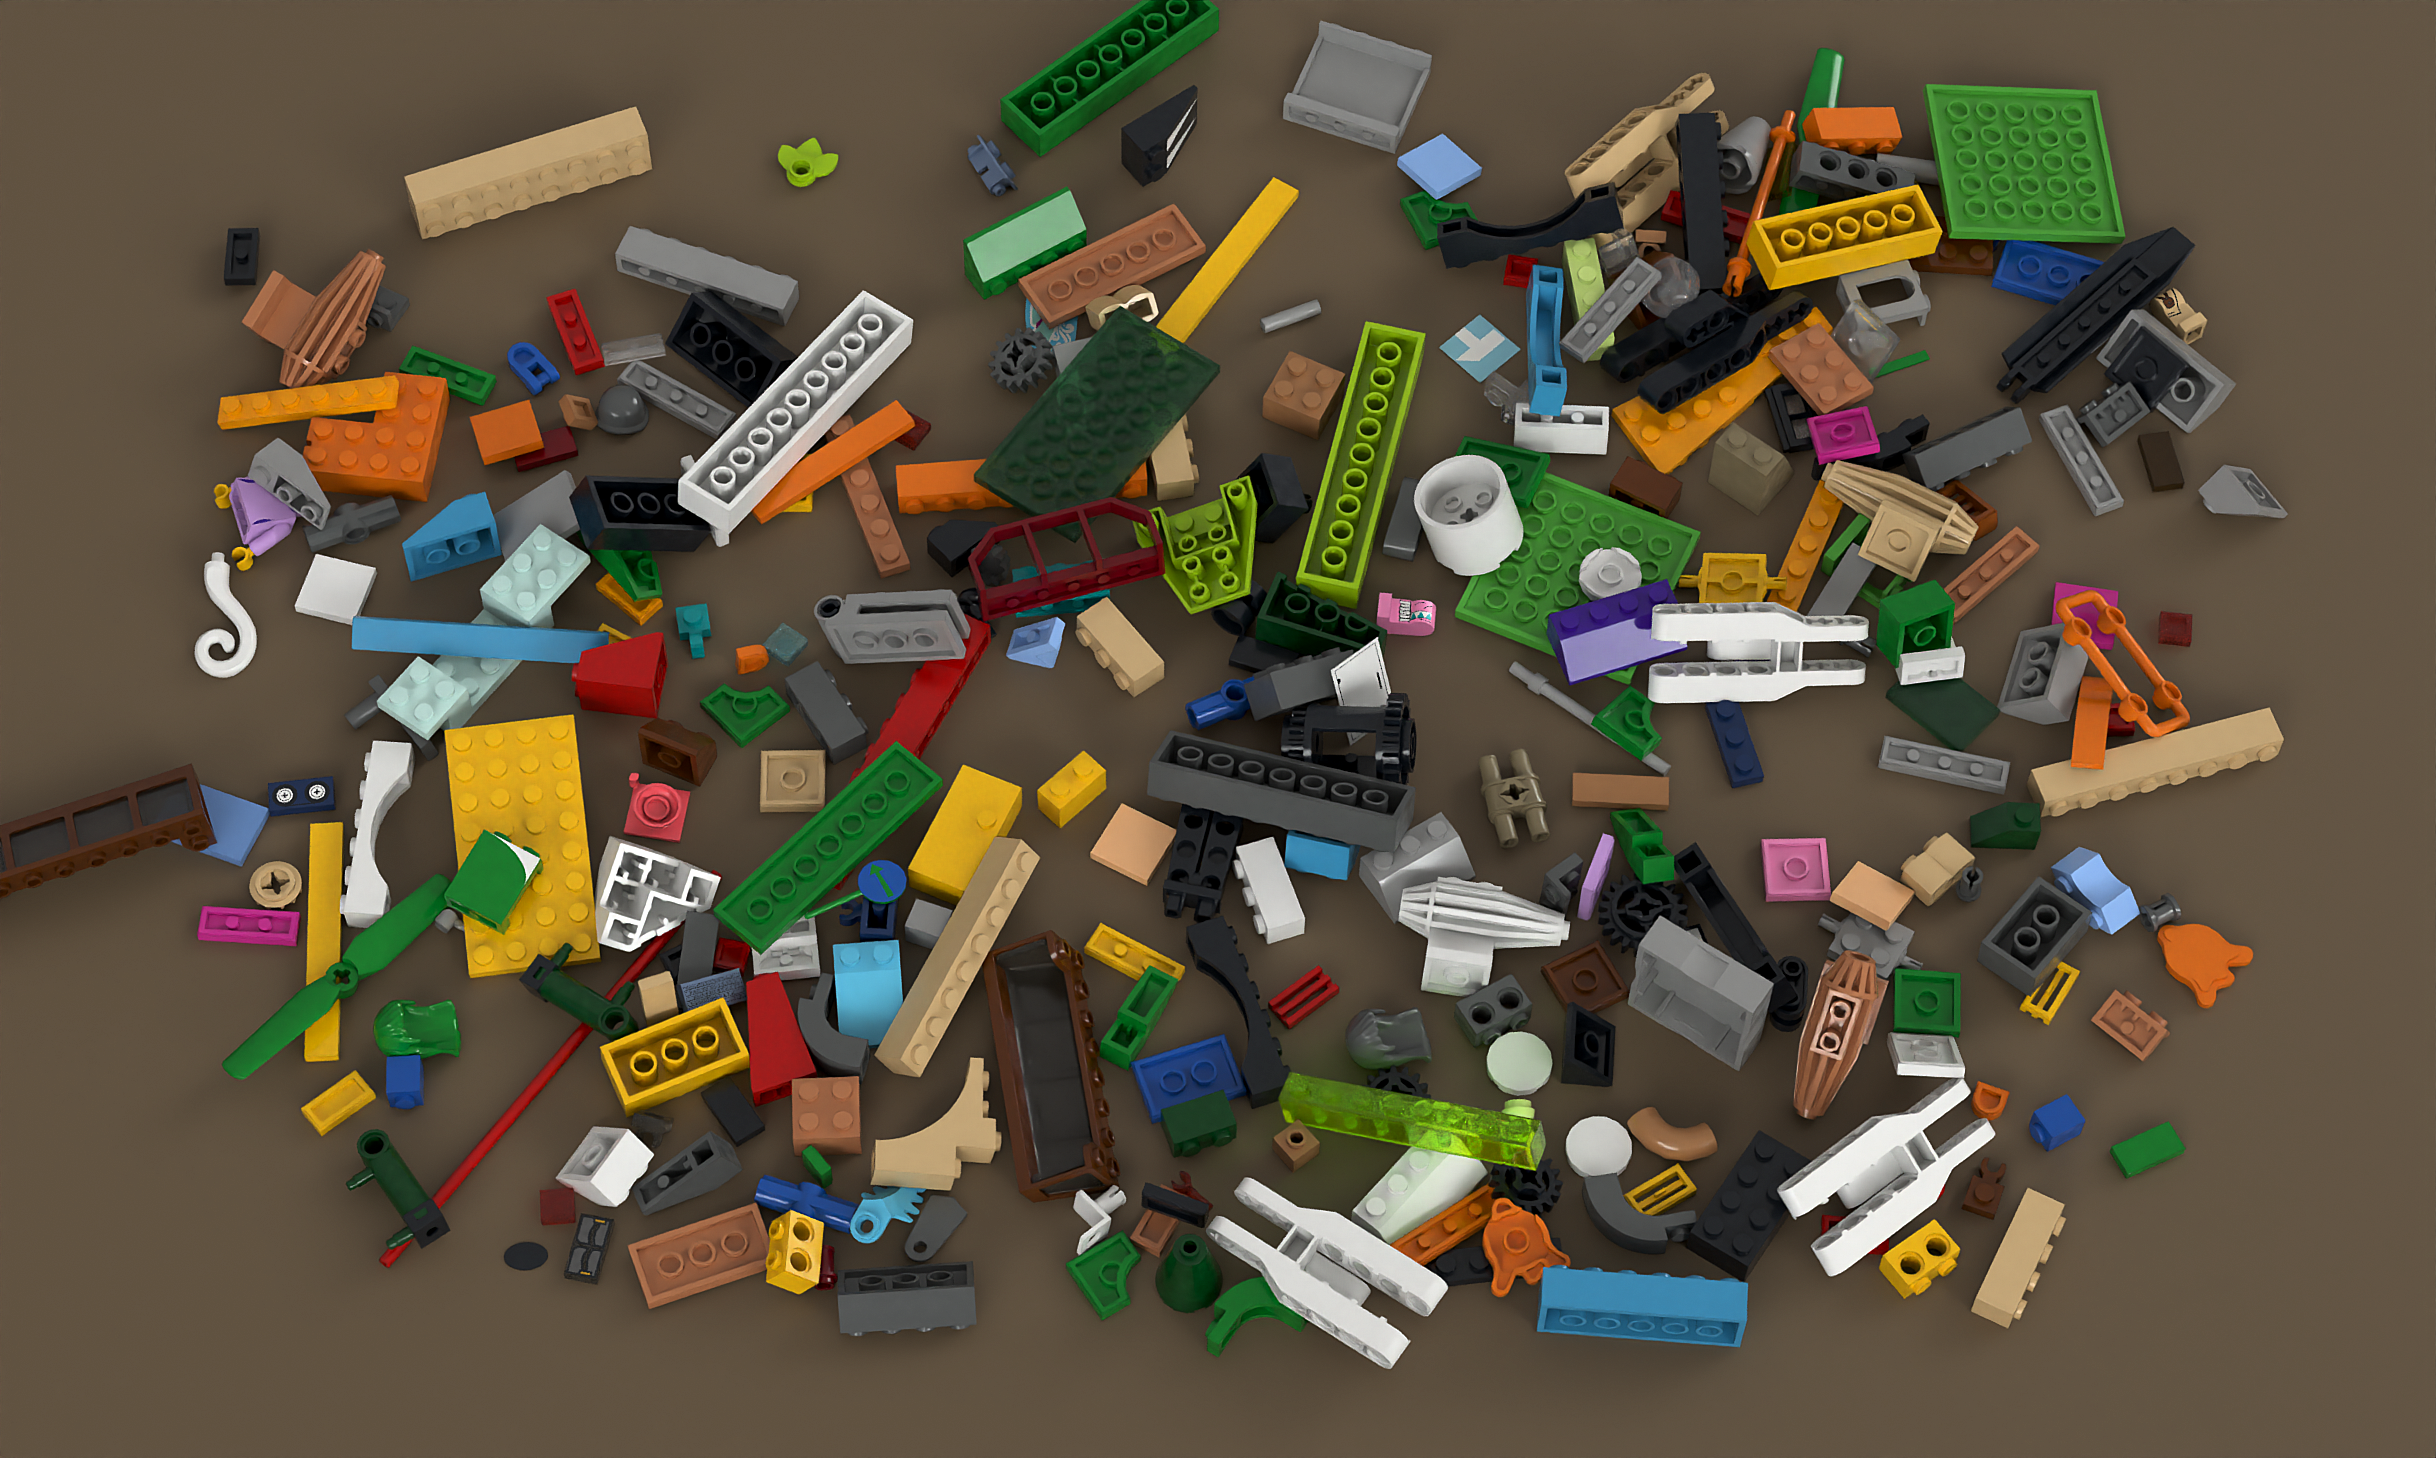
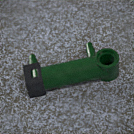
M564 943L551 960L538 954L519 979L531 994L546 1003L548 1001L607 1037L610 1042L639 1031L637 1021L623 1006L631 996L635 985L627 981L610 1001L564 973L560 968L573 950V947L568 943ZM623 1022L620 1028L614 1029L617 1023Z
M379 1129L369 1130L362 1134L357 1141V1150L366 1168L348 1180L346 1186L352 1191L375 1178L404 1220L407 1227L395 1233L392 1238L386 1241L388 1248L393 1250L414 1238L422 1249L451 1231L443 1214L432 1198H429L391 1143L388 1135Z

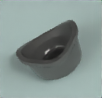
M616 385L607 389L603 393L595 411L598 420L597 426L612 434L637 433L643 430L649 421L647 405L635 389L626 385Z

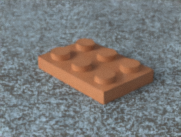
M1819 323L1769 351L1768 357L1818 416L1840 412L1873 393L1874 386Z

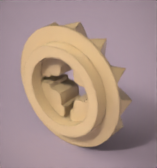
M274 861L262 865L253 873L249 889L257 905L261 904L268 910L277 907L283 910L285 905L291 902L295 903L298 894L302 893V879L298 870L291 864ZM273 877L282 885L278 895L273 889H270L272 888Z

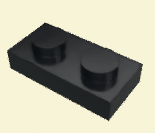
M228 228L224 269L225 286L256 285L260 244L259 228Z

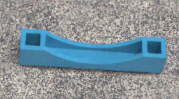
M1533 265L1526 290L1529 413L1560 417L1567 391V371L1562 364L1559 345L1564 289L1562 268Z

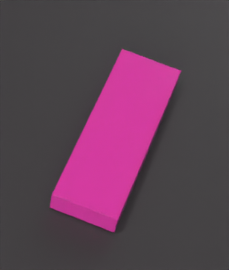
M202 906L197 936L199 940L297 946L301 915L300 912Z

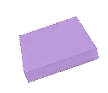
M1603 833L1582 886L1578 918L1587 921L1591 918L1610 869L1615 841L1613 836Z

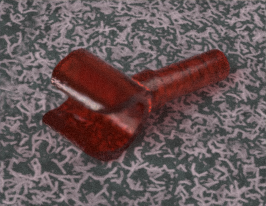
M1180 1171V1178L1185 1184L1177 1185L1171 1180L1173 1190L1192 1199L1209 1204L1210 1211L1214 1205L1193 1188L1190 1175L1185 1171Z

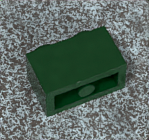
M1224 1090L1161 1109L1160 1124L1174 1158L1182 1155L1190 1157L1199 1153L1201 1149L1213 1145L1216 1147L1224 1146L1237 1137V1122Z

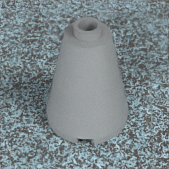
M1755 116L1749 117L1723 135L1721 140L1717 141L1718 151L1723 152V169L1719 170L1720 181H1725V192L1732 194L1745 193L1757 182L1770 140L1771 128L1764 119Z

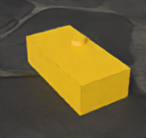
M962 765L908 867L909 887L957 906L994 837H1007L1022 808V787Z
M724 997L600 1047L601 1060L626 1117L750 1068L749 1053Z

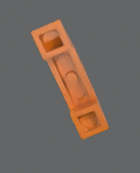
M2082 676L2075 721L2071 767L2100 770L2104 768L2107 731L2113 689L2105 678Z

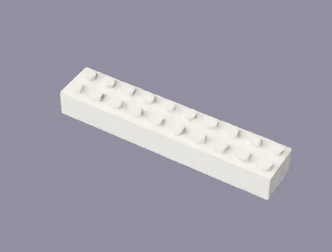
M863 290L678 480V504L729 534L911 344L913 319Z

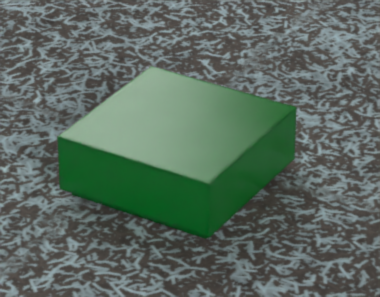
M810 1145L803 1150V1166L821 1188L825 1189L831 1185L833 1177L830 1165L814 1146Z

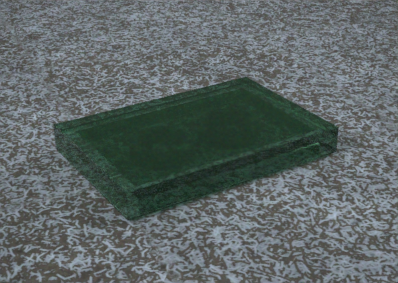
M1960 678L1901 685L1900 681H1898L1887 691L1885 697L1951 750L1960 752L1970 745L1999 716L2001 711Z

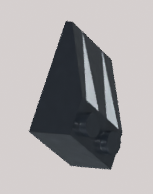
M1195 85L1121 128L1122 165L1142 187L1160 180L1168 172L1197 125L1198 88Z

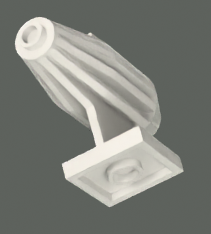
M1438 877L1437 881L1403 889L1398 918L1399 922L1428 939L1421 990L1460 997H1468L1488 986L1493 949L1560 946L1561 940H1568L1570 921L1564 920L1565 914L1506 893L1502 891L1501 886H1494L1488 882L1462 881L1456 877Z

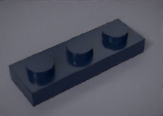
M1730 700L1706 702L1705 710L1731 787L1737 788L1763 782L1764 774L1739 702H1732Z

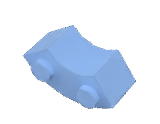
M2078 847L2051 867L2056 878L2054 881L2056 888L2092 912L2089 925L2093 929L2097 930L2100 928L2112 935L2140 914L2130 887L2120 882L2110 872L2099 853Z

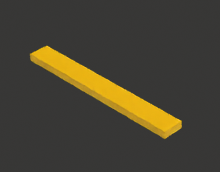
M1275 177L1272 178L1142 343V350L1166 364L1169 363L1299 197V190Z
M343 822L310 824L306 986L325 976L330 966L341 962L342 914H340L341 895H343ZM336 977V984L338 985L341 983V978ZM338 998L329 1012L305 1030L304 1058L306 1062L339 1060L341 999Z

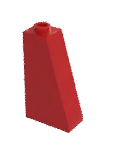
M778 971L771 974H759L751 981L746 982L751 1091L755 1107L792 1095V1079L817 1078L816 1069Z

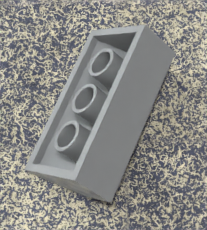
M2144 309L2131 310L2096 359L2109 368L2141 326H2145L2189 364V367L2156 408L2185 432L2191 433L2220 407L2236 383Z

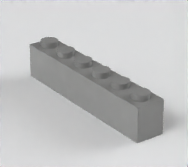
M629 226L615 253L617 271L689 295L693 292L712 291L737 311L785 326L799 300L798 281L793 280L788 275H778L766 271L760 266H751L739 262L730 256L714 254L703 247H693L680 242L678 239L654 234L645 228L639 229Z

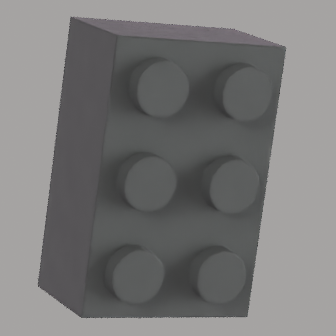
M1337 647L1324 651L1321 655L1314 657L1312 655L1294 660L1292 663L1286 665L1280 663L1253 674L1254 680L1244 684V688L1254 720L1258 721L1294 710V708L1307 707L1309 703H1321L1338 698L1331 670L1354 654L1353 649L1341 652L1340 648Z
M2038 876L1981 942L1977 961L2031 997L2088 931L2092 912Z

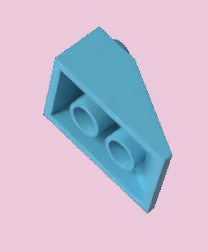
M899 940L833 945L839 1033L868 1039L869 1048H878L903 1004Z

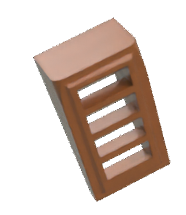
M1954 480L1936 491L1949 499L1958 493L1960 496L1953 499V501H1956L1959 506L1967 503L1961 508L1979 526L1973 539L1974 541L1997 528V510L1960 481Z

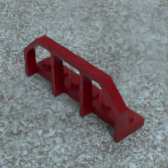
M1113 497L990 528L968 558L969 570L978 592L979 608L983 622L1166 574L1163 541L1151 512ZM1107 513H1114L1146 525L1154 546L1102 559L1087 519ZM1078 521L1093 562L1083 563L1047 574L1032 533ZM1023 535L1038 576L998 587H991L986 590L978 566L996 542Z

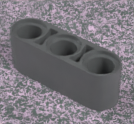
M1404 477L1385 537L1383 555L1412 562L1415 559L1423 533V526L1414 504L1415 490L1420 482L1418 479Z

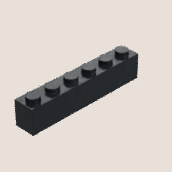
M1715 113L1679 114L1675 122L1686 287L1690 297H1698L1708 290L1718 294L1724 293L1722 287L1728 274L1725 257H1729L1730 247L1729 240L1724 239L1723 228H1727L1728 220L1727 210H1722L1721 199H1725V181H1720L1719 170L1723 169V152L1717 149V141L1721 140V124L1715 121Z

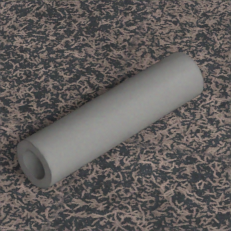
M1315 299L1261 318L1260 326L1264 333H1268L1321 314L1320 304Z

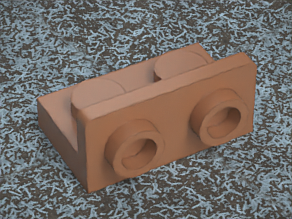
M2115 989L2091 1021L2145 1062L2164 1037L2167 1038L2171 1034L2164 1028L2168 1022L2153 1010L2149 1015L2139 1008L2142 1002L2126 990L2122 995Z

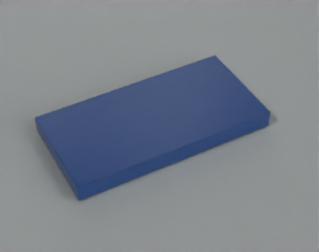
M2007 240L1991 287L2056 306L2104 262L2035 241Z

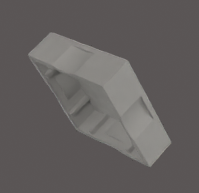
M1659 916L1638 946L1635 962L1636 977L1631 983L1628 1005L1664 1027L1684 1036L1702 1050L1735 1070L1740 1071L1760 1043L1774 983L1664 917Z

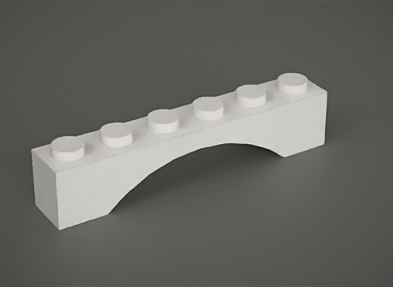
M373 741L371 752H367L365 755L364 768L368 773L366 781L362 780L360 784V800H363L361 809H356L355 828H358L357 836L352 837L350 841V856L353 859L352 865L347 866L345 870V885H348L347 894L341 895L340 914L345 915L348 927L368 928L390 911L392 900L389 889L375 864V841L387 811L398 797L411 787L415 764L412 743Z

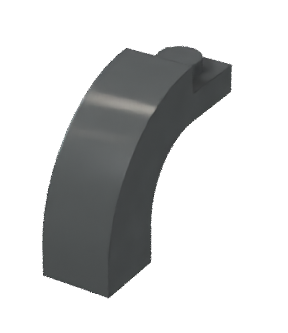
M821 972L818 984H813L811 987L809 999H799L798 1022L800 1031L812 1062L819 1069L832 1077L859 1076V1083L862 1084L871 1057L868 1039L841 1034L829 1025L828 1018L836 995L835 978L833 974Z
M1617 1172L1584 1178L1582 1196L1591 1221L1607 1239L1629 1251L1643 1254L1665 1253L1668 1240L1673 1242L1687 1240L1690 1231L1697 1222L1695 1210L1660 1216H1651L1638 1212L1625 1200Z

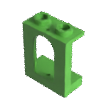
M1860 513L1824 554L1821 566L1823 573L1829 577L1832 576L1852 542L1860 547L1862 546L1868 533L1869 518ZM1897 574L1885 590L1877 589L1866 582L1858 596L1879 609L1881 599L1902 592L1904 590L1902 587L1906 582L1912 583L1913 581Z

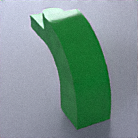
M1263 1276L1248 1279L1230 1288L1214 1304V1318L1216 1319L1211 1322L1205 1333L1207 1337V1351L1219 1357L1237 1330L1243 1324L1255 1318L1269 1317L1278 1319L1300 1333L1309 1321L1281 1304Z

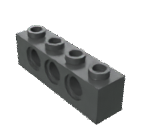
M1802 141L1792 156L1788 186L1839 201H1846L1913 186L1915 173L1905 171L1900 167L1881 164L1872 159L1854 156L1845 151L1823 147L1814 142Z

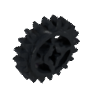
M1635 873L1633 881H1630L1627 876L1622 875L1621 885L1612 881L1610 883V891H1603V902H1599L1598 912L1601 914L1598 917V924L1604 925L1602 935H1612L1611 946L1621 942V953L1623 954L1629 948H1633L1634 957L1637 956L1640 942L1659 916L1664 917L1682 929L1687 927L1688 917L1685 915H1687L1688 905L1682 904L1683 893L1673 895L1676 887L1674 883L1667 887L1663 886L1664 881L1643 884ZM1633 898L1632 902L1625 904V909L1617 910L1624 901Z

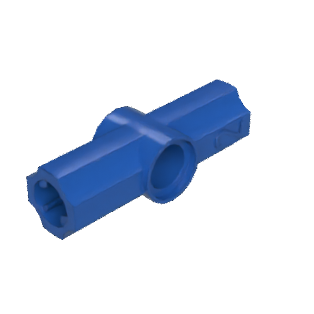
M1252 676L1243 681L1238 679L1228 680L1223 684L1221 690L1187 703L1185 710L1192 727L1200 730L1224 719L1238 720L1244 717L1247 710L1251 709L1244 684L1253 681L1254 677Z
M765 1174L759 1181L754 1198L757 1205L782 1213L793 1210L823 1222L826 1227L848 1234L851 1232V1220L859 1207L857 1203L828 1195L823 1188L813 1183L801 1182L799 1185Z

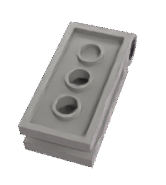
M937 589L933 591L847 594L845 603L841 597L829 595L820 599L814 607V615L832 649L839 658L843 659L845 664L964 659L966 647L962 639H969L971 628L952 590Z

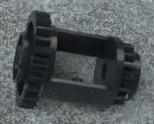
M1390 693L1387 705H1381L1380 707L1325 706L1319 703H1309L1307 708H1294L1292 715H1285L1281 756L1407 785L1409 783V773L1414 771L1417 746L1416 723L1414 718H1410L1411 708H1409L1410 700H1408L1407 693ZM1323 732L1376 733L1375 756H1357L1354 753L1323 755Z

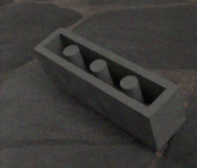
M2006 406L1902 454L1911 481L1932 491H1937L1945 486L1944 482L1949 479H1963L1971 474L1970 470L1975 467L1985 468L1997 463L1996 458L2001 455L2011 456L2023 451L2022 446L2032 442L2021 408Z

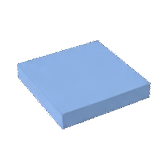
M1443 133L1400 156L1397 161V166L1436 200L1481 176L1482 167Z

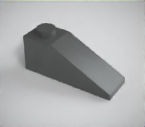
M709 1131L633 1186L632 1190L642 1213L649 1215L715 1190L743 1169L732 1144Z

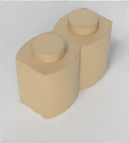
M1140 285L1126 286L1117 291L1113 296H1102L1094 299L1085 307L1091 327L1102 334L1112 333V335L1123 332L1131 324L1146 323L1159 313L1154 294Z
M1948 833L1943 834L1939 838L1937 836L1932 837L1925 844L1923 853L1917 857L1915 855L1910 856L1901 867L1903 872L1900 882L1914 890V895L1927 906L1936 902L1950 887L1960 881L1964 869L1973 866L1975 857Z

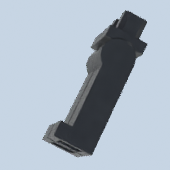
M1182 804L1167 880L1165 879L1163 885L1164 915L1166 917L1181 918L1184 907L1195 909L1194 921L1197 923L1213 919L1215 913L1220 914L1221 900L1235 856L1236 847L1243 833V817L1223 815L1215 811L1211 824V810L1193 808L1190 805ZM1190 815H1197V816H1199L1201 819L1193 818V817H1188V816H1190ZM1226 821L1230 822L1232 825L1222 824L1220 822ZM1208 835L1200 870H1198L1206 836Z

